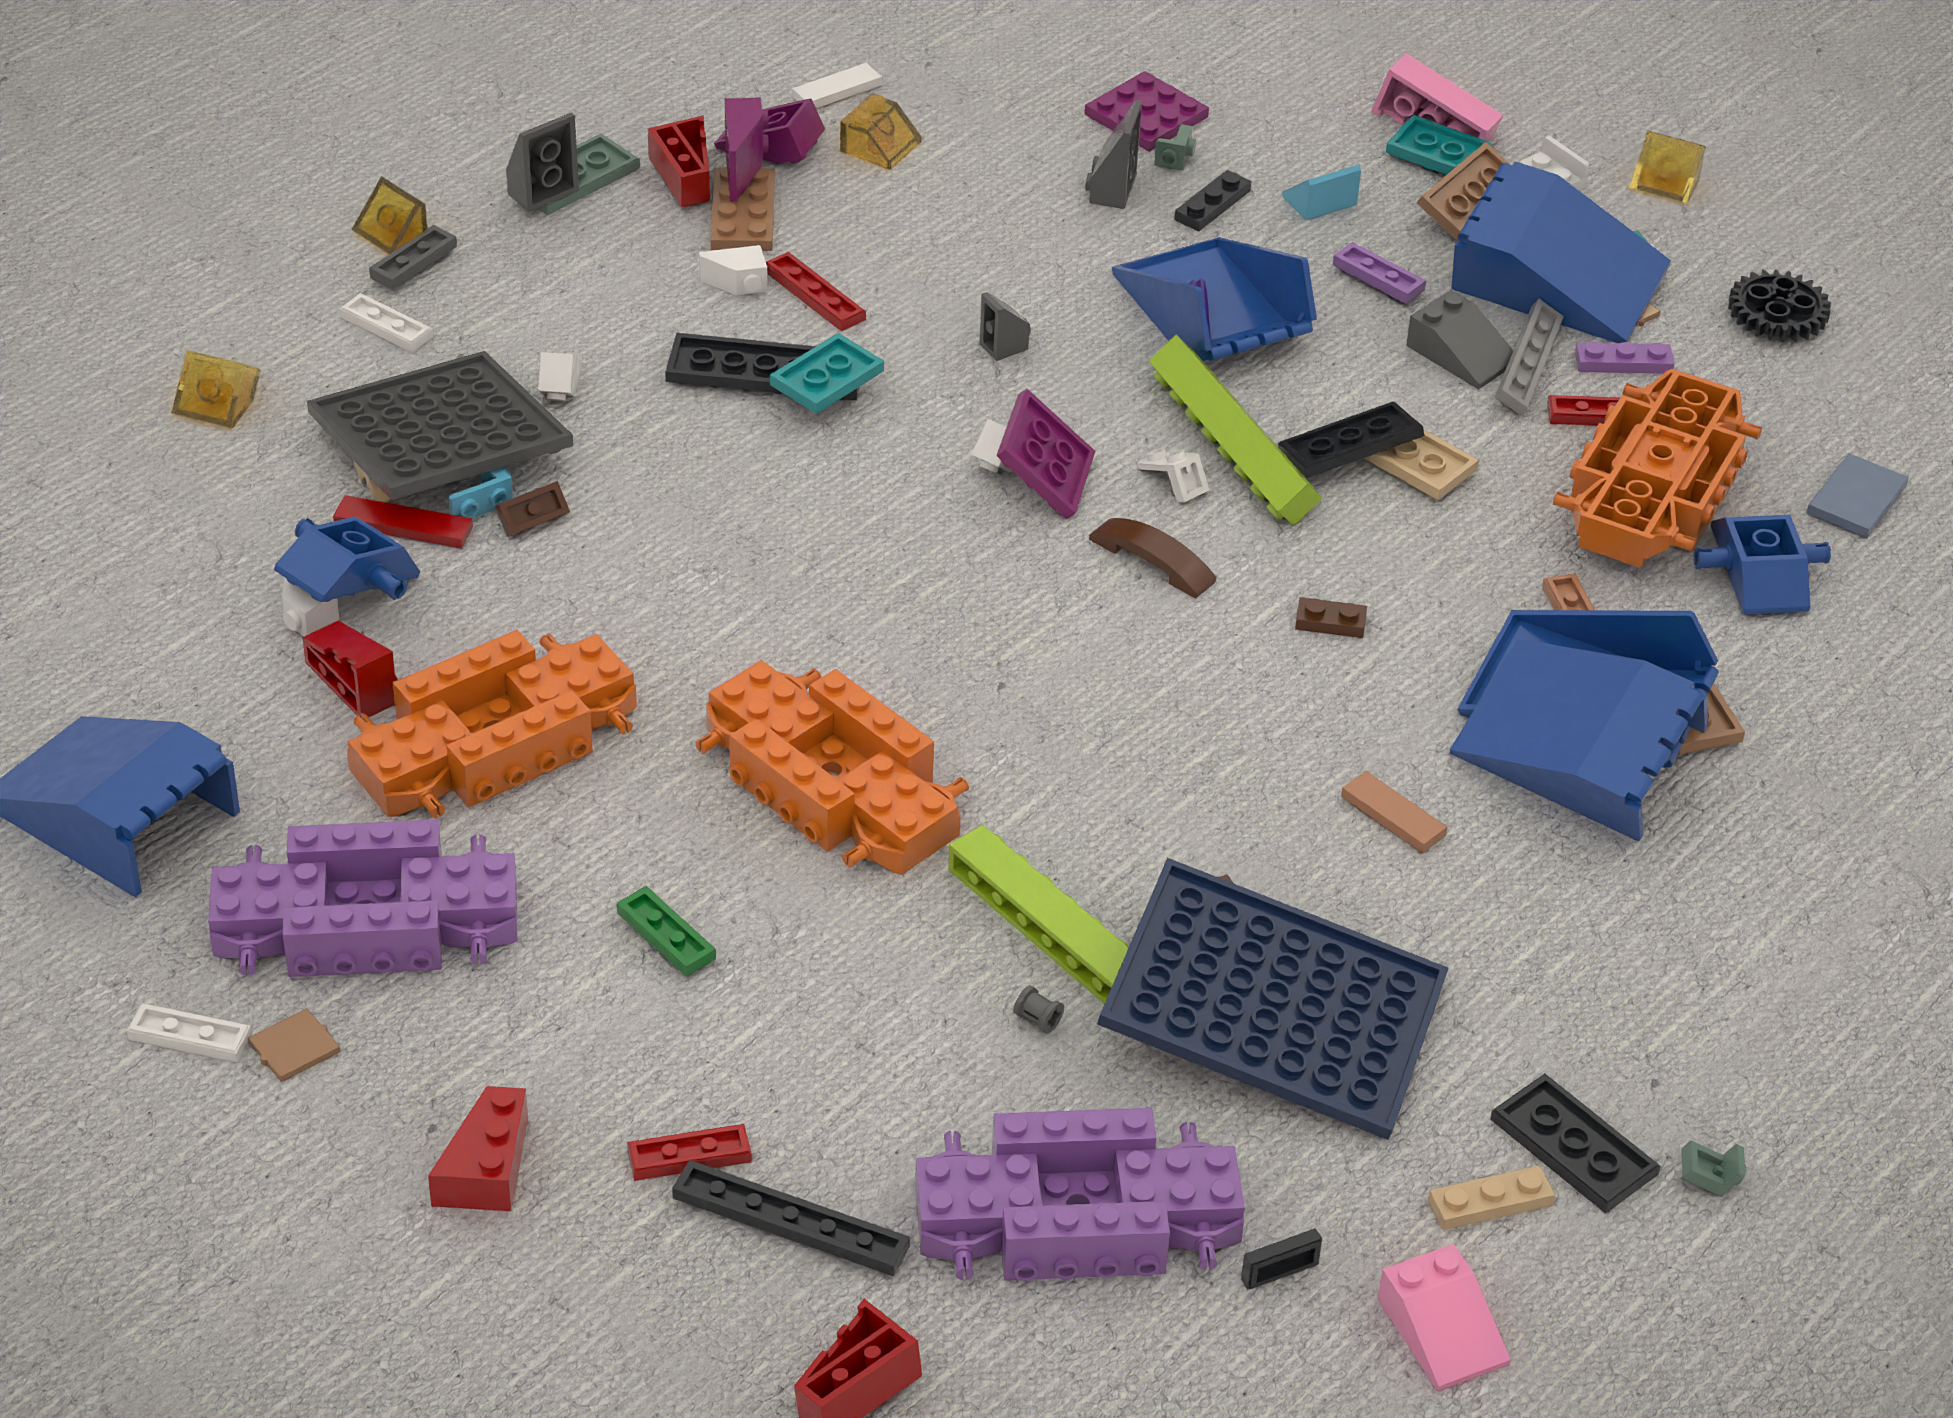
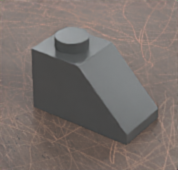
M988 292L982 293L979 345L996 361L1028 350L1031 328L1027 319L1022 317L1011 306Z

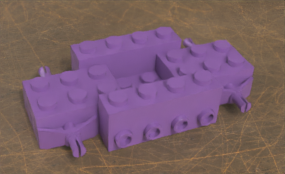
M439 819L288 826L287 864H267L261 862L262 848L259 845H255V852L253 853V846L250 845L246 848V863L236 866L212 867L208 923L213 956L218 958H239V972L247 976V965L249 976L256 972L255 963L259 957L283 954L286 956L288 977L442 970V945L447 947H469L471 949V962L478 965L479 953L480 964H483L487 961L486 948H489V946L507 945L518 941L515 853L493 854L487 852L486 837L479 834V845L477 844V835L472 836L470 839L471 852L461 856H442Z
M1152 1108L994 1113L991 1155H975L962 1151L960 1133L954 1131L952 1143L951 1131H948L944 1134L946 1151L933 1157L916 1158L915 1192L920 1254L928 1258L952 1259L953 1262H956V1277L960 1280H963V1267H965L966 1280L973 1277V1258L991 1256L999 1252L1002 1255L1004 1280L1029 1281L1032 1279L1109 1278L1127 1275L1151 1276L1154 1274H1166L1168 1248L1195 1250V1252H1199L1200 1268L1207 1270L1208 1262L1209 1270H1212L1217 1266L1215 1249L1234 1246L1242 1242L1245 1206L1235 1146H1212L1199 1142L1196 1124L1190 1122L1188 1132V1125L1185 1122L1179 1127L1182 1143L1172 1148L1156 1149L1157 1138Z

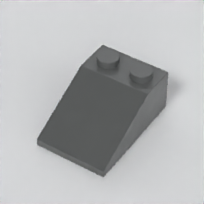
M1136 99L1104 143L1100 155L1094 156L1092 173H1088L1085 190L1090 191V204L1125 209L1137 176L1142 100Z
M572 112L519 133L506 168L508 195L527 212L579 191L575 115Z
M1450 290L1410 316L1406 346L1475 388L1480 389L1506 371L1514 350L1480 309L1460 294Z

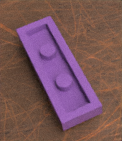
M1351 242L1333 257V266L1405 304L1425 291L1426 280L1354 242Z
M1589 342L1576 343L1575 348L1579 372L1664 374L1667 370L1674 369L1675 365L1670 344Z

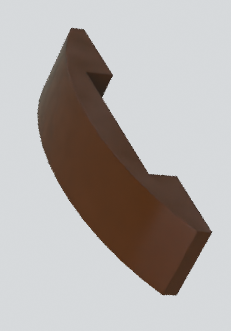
M1110 518L1089 535L1090 541L1114 554L1124 548L1169 573L1170 585L1195 599L1216 582L1215 574L1196 554L1175 538L1148 524L1125 518Z

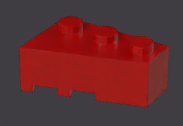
M704 115L648 128V158L680 206H694L698 203L710 201L709 162Z

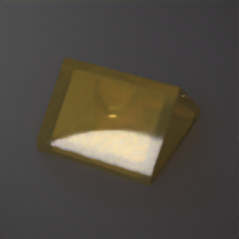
M1647 131L1629 188L1688 204L1699 183L1706 146Z
M381 176L351 230L386 253L391 254L428 229L426 204Z

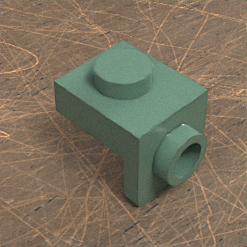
M1181 124L1175 141L1162 138L1157 139L1155 166L1184 170L1188 156L1193 157L1195 153L1196 139L1192 138L1193 126Z
M1692 1140L1681 1148L1682 1179L1722 1197L1733 1186L1741 1183L1745 1177L1744 1147L1735 1144L1724 1155Z

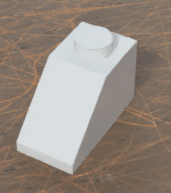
M761 246L699 252L700 281L736 296L766 293L767 265Z
M541 352L538 391L546 395V400L566 401V396L575 397L582 362L574 354Z
M987 419L971 455L981 459L982 461L979 466L997 474L1001 468L1011 473L1012 470L1006 467L996 456L1006 427Z
M284 577L282 592L283 620L290 630L297 631L302 636H306L340 619L337 598L329 602L317 601L311 597V594L299 586L290 584Z

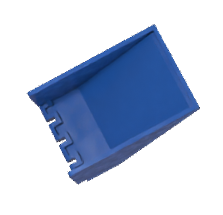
M1515 161L1513 165L1507 163L1500 165L1480 201H1478L1458 234L1459 241L1456 242L1454 248L1451 288L1455 291L1525 314H1529L1531 306L1538 299H1541L1564 316L1561 322L1562 326L1615 343L1628 342L1670 267L1671 260L1559 175Z
M1218 237L1111 267L1114 277L1166 339L1170 341L1177 334L1194 350L1202 361L1217 360L1231 356L1232 353L1238 354L1259 348L1260 345L1266 346L1287 340L1288 337L1294 338L1311 333L1313 331L1312 321L1317 320L1309 264L1306 257ZM1203 279L1206 282L1211 340L1202 289L1190 285L1189 283L1192 280L1198 281Z
M1511 610L1457 710L1464 717L1469 718L1518 639L1645 660L1694 682V689L1706 695L1719 674L1718 669L1714 667L1718 659L1695 613L1692 611ZM1687 726L1674 748L1666 746L1670 749L1671 753L1662 768L1672 767L1681 749V744L1684 743L1691 727Z
M1518 639L1451 746L1450 754L1625 836L1640 841L1643 837L1642 805L1639 803L1642 802L1654 782L1646 774L1654 777L1658 775L1671 753L1670 749L1666 746L1674 748L1687 726L1702 733L1706 731L1708 727L1707 695L1695 690L1694 682L1645 660Z
M81 716L0 778V817L134 897L138 896L142 890L134 844L131 839L151 824L150 819H158L178 802L177 798L183 799L190 792L233 817L240 813L234 765L222 753L221 745L185 724L173 721Z

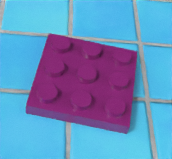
M1146 71L1085 104L1086 116L1114 131L1136 99L1142 100L1139 146L1148 152L1155 149L1158 138L1170 140L1177 136L1181 124L1194 126L1208 118L1209 115L1208 106Z
M1026 388L1016 398L996 456L1006 467L1010 468L1025 481L1028 487L1035 490L1053 509L1057 510L1067 519L1076 513L1096 451Z

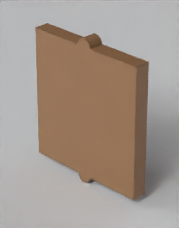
M308 1008L248 1037L249 1044L260 1056L261 1064L267 1065L280 1082L340 1052V1046L329 1035L327 1025H321Z

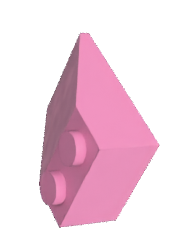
M1454 1244L1382 1269L1377 1300L1437 1391L1510 1365L1511 1359L1476 1276Z

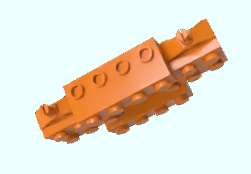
M1675 369L1667 370L1652 384H1647L1645 388L1627 382L1616 406L1610 405L1606 413L1605 423L1598 424L1593 442L1588 441L1586 443L1581 461L1576 459L1572 466L1570 478L1574 479L1571 496L1557 491L1553 500V505L1571 510L1574 513L1577 536H1580L1578 547L1642 568L1648 558L1667 550L1670 546H1677L1693 552L1733 485L1739 468L1742 469L1748 455V450L1743 449L1746 436L1758 440L1762 433V426L1745 422L1746 416L1742 414L1740 390Z
M518 630L512 631L393 682L396 720L390 723L375 725L365 713H361V717L358 714L354 718V724L362 733L358 737L347 741L349 770L388 817L398 816L416 808L422 809L424 807L433 818H438V815L441 817L445 812V807L437 799L446 795L451 789L467 807H471L593 752L592 730L606 724H613L621 734L629 733L633 728V724L625 715L631 713L637 707L634 673L598 634H594L576 643L564 645L559 644L549 633L547 637L543 635L539 643L548 654L536 660L535 648Z
M760 660L709 692V703L706 704V723L710 733L695 742L698 751L705 754L717 745L722 748H728L730 751L729 773L732 780L737 785L743 786L751 792L760 803L769 806L786 823H791L804 833L809 841L818 844L825 851H830L852 836L856 847L842 855L843 862L849 868H852L855 864L866 858L868 861L873 860L893 873L902 875L960 836L961 815L954 798L969 790L968 782L965 779L963 780V777H959L948 786L942 787L939 784L933 783L934 741L837 669L821 677L820 672L812 668L804 675L794 677L790 674L777 672L763 660ZM828 772H835V773H838L839 775H837V776H836V775H832V774H829Z

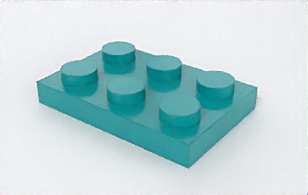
M1412 115L1387 142L1385 153L1396 156L1401 160L1421 165L1428 170H1434L1447 175L1485 142L1491 147L1493 143Z
M837 333L770 375V385L817 414L884 372V360L842 334Z

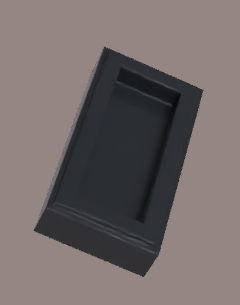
M1314 1228L1245 1253L1241 1281L1247 1290L1318 1265L1322 1244L1321 1235Z

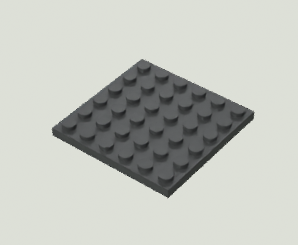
M486 351L307 401L308 413L391 500L404 499L410 494L424 490H434L447 483L464 481L474 475L490 472L491 470L515 463L528 462L531 458L545 454H555L562 449L573 446V434Z

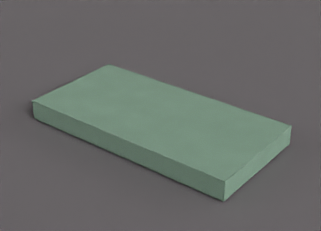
M599 134L577 145L579 191L537 209L549 215L639 169L640 159L603 134Z

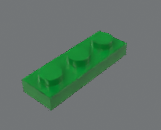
M647 886L617 902V914L686 977L716 960V949Z

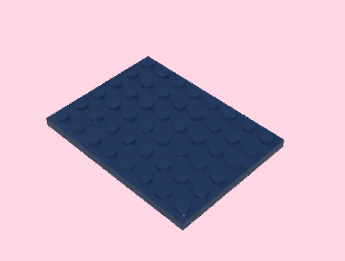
M1167 857L1100 1013L1097 1025L1389 1140L1449 968Z

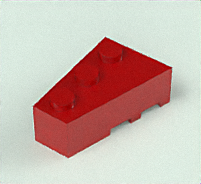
M339 620L302 637L305 663L356 715L359 714L361 717V713H365L369 718L395 705L393 682L397 681L398 678L395 674L393 651Z
M485 1087L428 1175L432 1207L512 1211L528 1124L526 1088Z
M864 1298L857 1306L858 1313L849 1325L843 1324L837 1331V1340L827 1352L823 1350L794 1385L799 1418H863L922 1377L918 1340Z

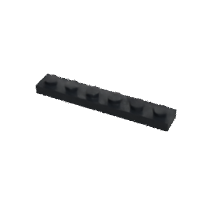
M689 1160L672 1188V1197L675 1200L891 1276L895 1275L910 1247V1237L691 1160Z

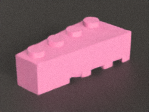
M1407 53L1389 69L1371 110L1372 113L1379 116L1382 113L1392 116L1393 121L1404 124L1412 115H1416L1488 142L1494 136L1503 117V114Z

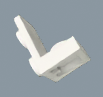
M1158 448L1146 454L1147 458L1137 462L1138 469L1168 472L1176 502L1184 503L1209 491L1199 453H1185L1184 449L1167 452L1165 448Z

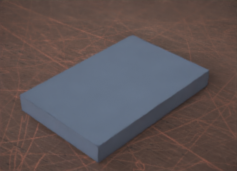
M1848 453L1808 504L1807 514L1868 538L1906 488L1909 477Z

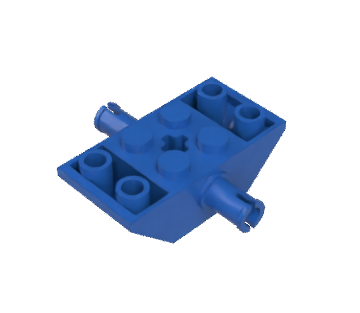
M1790 514L1724 517L1711 521L1710 527L1718 548H1695L1693 554L1695 568L1724 567L1728 572L1743 615L1808 612L1810 610L1808 564H1827L1830 562L1831 549L1828 546V542L1802 544Z
M356 516L321 525L313 523L309 518H306V520L302 519L295 528V536L298 539L277 561L274 567V571L285 577L290 584L299 586L311 594L313 599L320 602H329L332 599L353 596L356 593L371 589H379L393 600H396V598L400 599L407 590L408 584L406 580L418 578L420 570L402 545Z

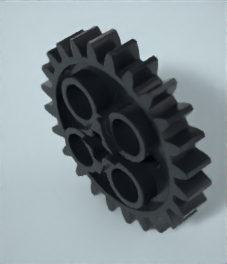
M1775 269L1773 274H1769L1766 270H1762L1760 276L1751 272L1749 278L1741 276L1740 282L1735 281L1734 287L1730 291L1728 309L1731 310L1730 316L1737 318V325L1746 324L1745 331L1756 330L1757 337L1767 334L1770 341L1776 336L1779 337L1781 342H1785L1786 337H1790L1794 342H1797L1798 336L1808 340L1810 334L1817 336L1819 329H1825L1826 323L1829 321L1831 302L1827 301L1828 294L1821 293V286L1812 287L1813 280L1804 282L1802 281L1803 275L1801 274L1794 278L1791 277L1790 271H1787L1785 275H1780L1779 271Z

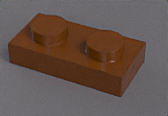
M558 481L495 506L507 537L570 512Z
M1299 597L1295 630L1363 638L1367 606Z

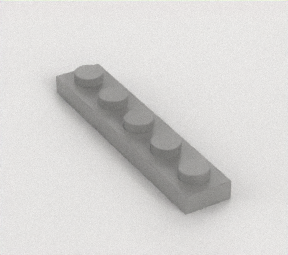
M1538 299L1531 306L1495 395L1506 407L1513 409L1520 415L1530 404L1564 317L1541 299Z

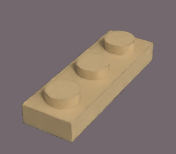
M1540 1165L1431 1189L1428 1196V1202L1442 1230L1552 1206L1555 1199V1193Z

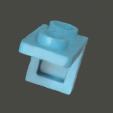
M504 466L490 472L481 473L482 484L450 495V514L474 518L496 509V505L512 499V477L508 469Z

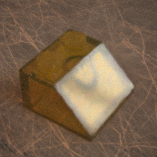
M871 93L840 121V151L888 170L895 167L922 142V136L899 104L881 95Z
M187 350L171 413L234 428L254 400L261 369L244 363Z

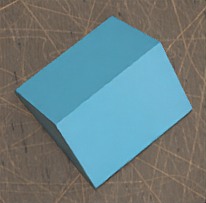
M1360 165L1306 180L1283 191V198L1305 220L1357 205L1361 176Z

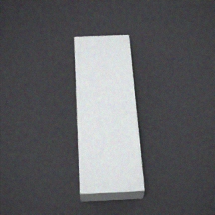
M867 63L792 88V97L796 101L812 98L815 107L819 108L881 86L882 76Z
M361 293L339 308L340 318L412 353L433 338V328Z
M141 1003L127 1029L128 1040L238 1063L248 1044V1037L252 1036L250 1025Z

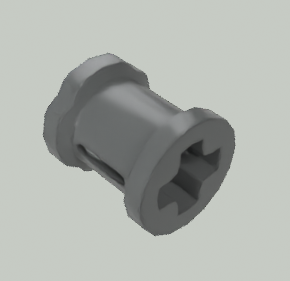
M1029 985L1017 998L1013 1013L1020 1018L1026 1017L1039 1025V1029L1042 1032L1050 1033L1060 1022L1064 1013V1005L1059 1001H1050L1040 995L1035 987Z

